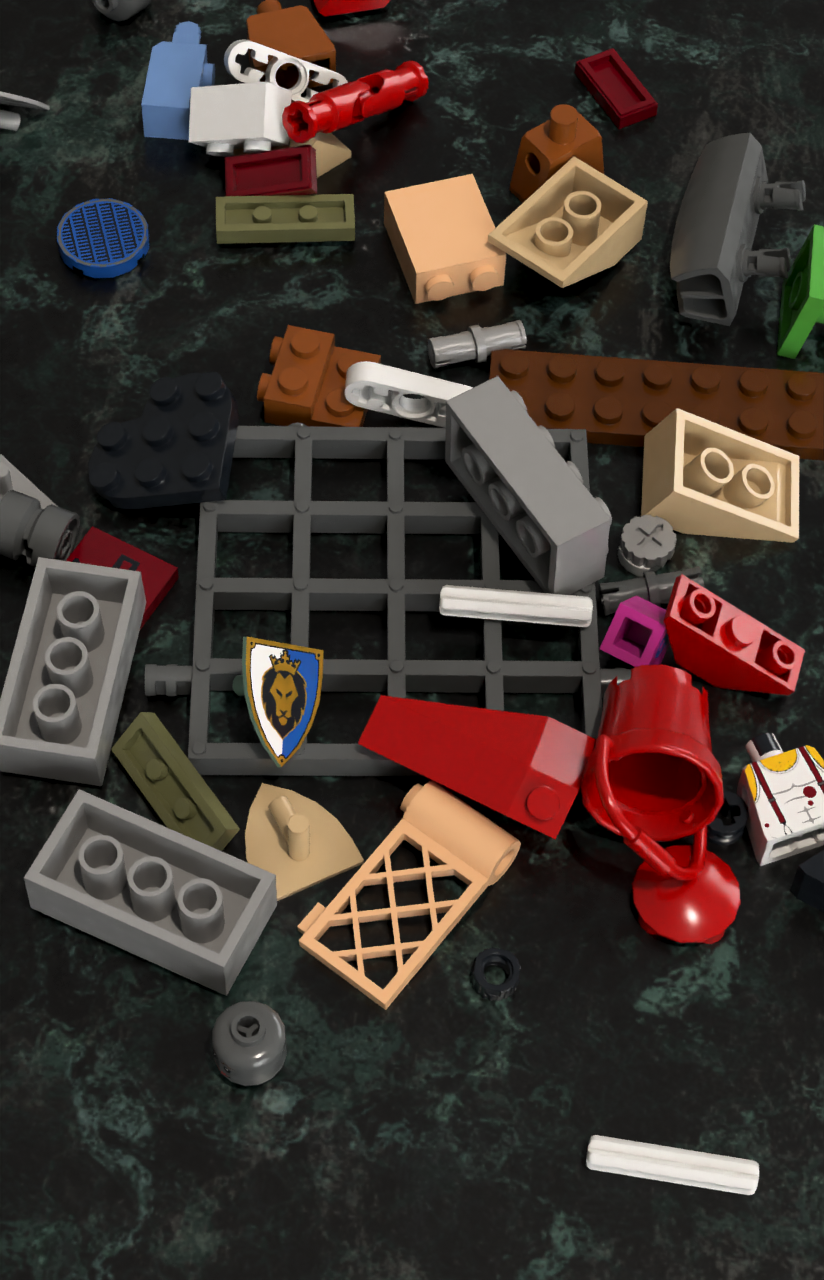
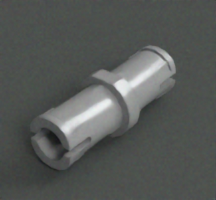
M521 320L481 328L479 325L469 326L467 331L458 334L429 338V359L434 369L468 360H473L475 364L482 363L487 360V356H491V351L501 349L525 350V344H527L526 333Z

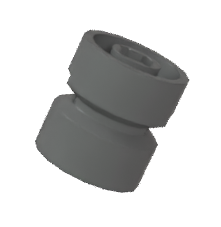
M10 490L0 501V555L14 561L25 556L27 564L33 568H36L38 557L66 561L72 553L78 536L80 516L77 513L52 504L45 509H41V503L38 499L15 490Z

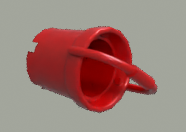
M663 664L641 665L631 668V679L622 681L619 685H617L618 676L610 681L604 693L603 711L596 747L592 750L584 767L581 780L583 805L598 824L616 835L623 836L624 843L660 875L668 874L676 880L691 881L704 869L707 855V825L715 820L724 803L721 766L712 754L708 692L703 686L701 693L692 686V675L683 669ZM694 835L691 864L688 867H681L676 864L675 858L656 841H673Z

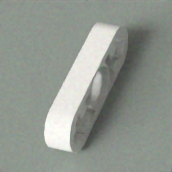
M246 39L233 42L227 48L224 55V65L227 72L233 78L244 83L261 82L260 79L264 75V72L251 67H247L244 74L240 73L241 65L235 62L237 54L245 55L248 48L252 49L251 57L265 64H268V55H273V59L266 68L265 82L279 86L276 82L278 68L286 63L294 64L298 69L299 79L295 86L288 89L292 91L291 100L306 103L309 102L314 94L319 93L307 88L309 70H314L310 80L320 84L328 85L330 79H334L333 87L348 83L345 77L337 72ZM306 89V97H302L301 94Z
M365 361L355 363L348 368L344 395L351 404L357 407L446 428V401L473 387ZM418 394L424 396L425 398L410 399L404 397L403 395Z

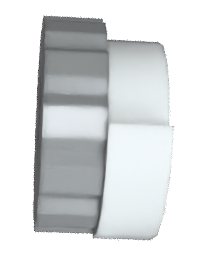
M651 515L636 516L630 519V523H626L623 527L620 546L618 547L617 555L620 564L628 572L639 577H643V572L661 569L667 560L672 558L677 540L670 523L658 516L652 517Z

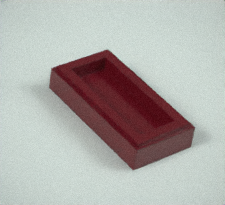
M614 48L576 61V76L618 129L657 115L658 103Z
M311 145L226 157V196L317 194L316 149Z

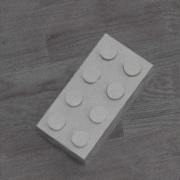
M496 376L447 400L445 462L543 592L571 595L602 579L605 575L606 557L609 552L608 539L610 525L612 524L610 511L601 498H594L583 485L582 476L575 464L571 461L565 462L555 449V444L549 431L542 425L537 426L528 415L526 405L519 393L514 390L510 392L499 376Z
M38 557L0 698V771L102 786L146 606L141 572Z
M80 789L24 876L29 903L32 909L226 996L277 906L275 874Z

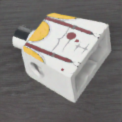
M763 733L754 737L745 746L753 763L746 765L742 769L737 786V795L745 801L748 807L749 817L746 827L759 866H763L824 845V760L814 747L808 745L783 753L773 733Z

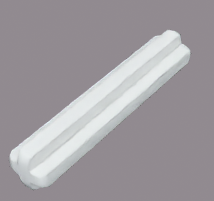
M445 585L442 586L440 592L439 610L445 616L588 627L592 621L593 602L591 598L585 596Z
M600 1135L591 1136L588 1143L586 1164L591 1170L744 1195L754 1194L758 1186L759 1164L754 1160Z

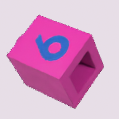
M637 595L621 602L600 650L634 667L661 664L670 645L664 623L666 610Z

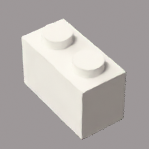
M269 82L192 87L189 142L206 147V154L221 157L233 156L234 149L244 148V152L252 154L271 151L273 146H289L290 138L283 126L282 114L284 108L291 104L292 91Z

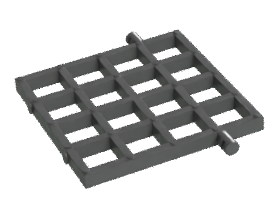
M297 422L289 426L237 427L233 458H295L294 501L220 500L200 503L192 666H178V664L157 666V664H146L145 696L191 695L188 759L200 775L423 776L359 744L307 743L306 736L296 753L282 767H277L261 743H209L211 691H234V678L237 675H243L242 659L213 658L215 610H291V645L308 648L310 611H387V660L323 659L322 692H387V696L406 698V692L484 693V708L504 711V693H580L582 733L595 739L598 736L602 716V698L610 681L618 676L617 685H619L622 681L631 679V669H600L595 582L571 594L573 596L589 597L593 602L590 626L577 627L578 661H503L501 620L482 619L483 660H405V611L440 612L439 603L442 586L454 585L537 593L544 592L535 580H500V533L476 502H404V459L445 460L446 428L313 427ZM547 429L552 436L555 449L565 461H571L575 464L582 476L583 485L590 492L586 429ZM312 458L387 459V502L312 501ZM218 532L293 533L292 578H216ZM311 533L387 534V579L310 578ZM405 534H479L481 580L405 579Z

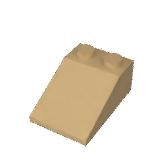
M573 156L488 234V242L559 287L564 288L614 266L642 239L648 201Z
M676 408L644 436L641 516L651 515L652 517L658 516L670 523L674 531L682 534L793 543L799 539V456Z

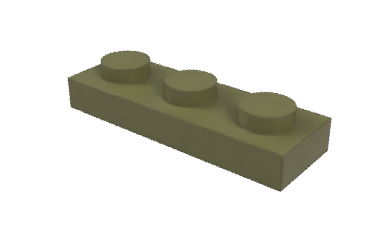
M354 195L216 197L217 244L355 241Z
M140 712L111 748L112 752L167 828L222 851L238 833L240 828L157 715L152 712Z

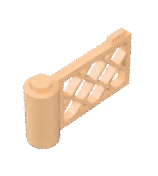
M429 781L424 786L418 783L409 790L400 806V809L405 812L400 822L331 903L324 907L318 902L297 926L298 931L303 934L299 939L300 947L385 1010L485 889L495 884L505 874L516 858L521 845L517 838L435 781ZM406 840L422 852L424 867L392 871L390 856L402 841ZM429 858L434 860L439 865L430 866ZM385 863L386 872L376 873ZM455 875L469 885L457 900L435 902L432 878ZM426 879L429 903L396 907L393 883ZM388 885L390 908L357 911L356 896L364 886ZM351 903V913L341 914ZM446 913L440 922L437 923L436 914ZM430 915L432 931L425 940L400 943L398 918ZM392 919L395 944L362 948L359 923ZM353 924L356 949L332 952L318 941L329 927ZM412 954L403 965L402 955ZM396 956L398 972L384 989L365 976L364 959ZM357 960L358 970L348 964L347 961Z

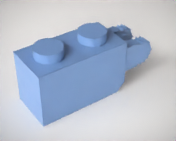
M190 21L179 22V25H176L172 42L162 41L152 47L141 103L144 137L189 140L191 88L214 86L215 64H210L207 61V45L200 44L201 30L198 24Z

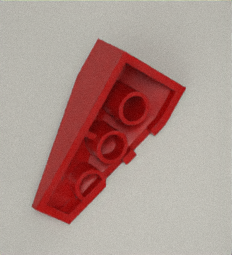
M380 695L357 744L556 840L579 792L584 767L592 750L595 748L597 739L548 716Z

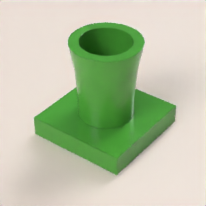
M815 224L791 266L788 278L782 283L777 355L791 359L797 357L815 323L824 324V227Z

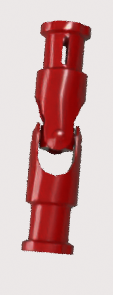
M409 60L397 66L394 71L384 69L361 77L356 81L314 94L309 102H293L284 108L282 123L289 138L302 144L314 138L316 133H332L363 121L370 116L395 109L403 103V100H418L427 93L428 77L419 63Z

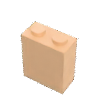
M473 174L384 192V225L415 304L433 300L439 301L447 297L475 291H486L493 287L504 285L506 252L488 242V234L495 229V226Z

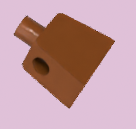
M265 0L258 5L257 14L251 15L246 19L247 40L336 72V49L307 7L299 5L283 9L278 0ZM248 48L250 67L264 72L260 81L265 82L266 68L273 59V55H268V64L253 59L251 57L252 49ZM292 63L281 65L276 72L277 84L286 89L295 86L299 79L298 69ZM309 70V83L307 88L323 85L313 80H310L311 76L314 74V70Z
M567 104L555 106L551 110L550 120L527 131L522 137L509 190L523 203L573 156L604 174L602 136L599 131L573 106Z

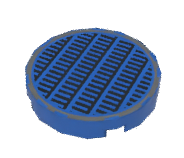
M112 198L92 199L77 204L62 217L57 226L58 252L64 263L72 270L74 266L77 269L83 270V275L113 278L134 269L138 265L137 260L143 254L145 258L149 250L148 224L142 213L129 203Z

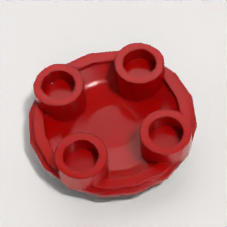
M672 845L664 848L675 858V863L681 867H688L691 864L693 845ZM708 850L703 871L691 881L676 880L668 874L660 875L644 861L639 866L632 883L633 903L639 913L638 922L641 928L649 934L659 935L679 943L713 944L718 942L723 937L725 930L734 922L741 903L739 882L730 866Z

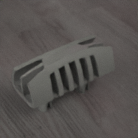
M751 133L729 135L706 144L689 180L674 229L670 257L671 279L677 281V300L679 314L682 316L730 326L737 313L743 283L747 281L748 277L758 275V277L788 278L787 269H790L791 266L789 248L752 251V245L759 215L763 213L764 209L774 207V209L804 210L802 202L806 200L804 180L776 181L774 184H768L762 145Z

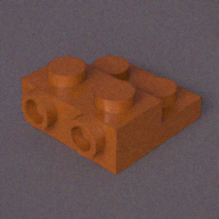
M288 325L284 338L275 336L271 345L269 363L270 365H275L272 374L262 373L258 385L257 401L264 402L265 422L281 426H289L292 423L298 422L313 427H363L368 409L357 407L345 398L346 372L351 365L358 362L367 361L381 364V355L336 347L335 334Z

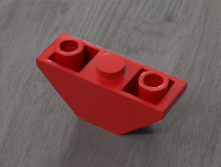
M681 574L676 577L664 617L676 664L716 688L790 695L795 692L805 649L685 575Z

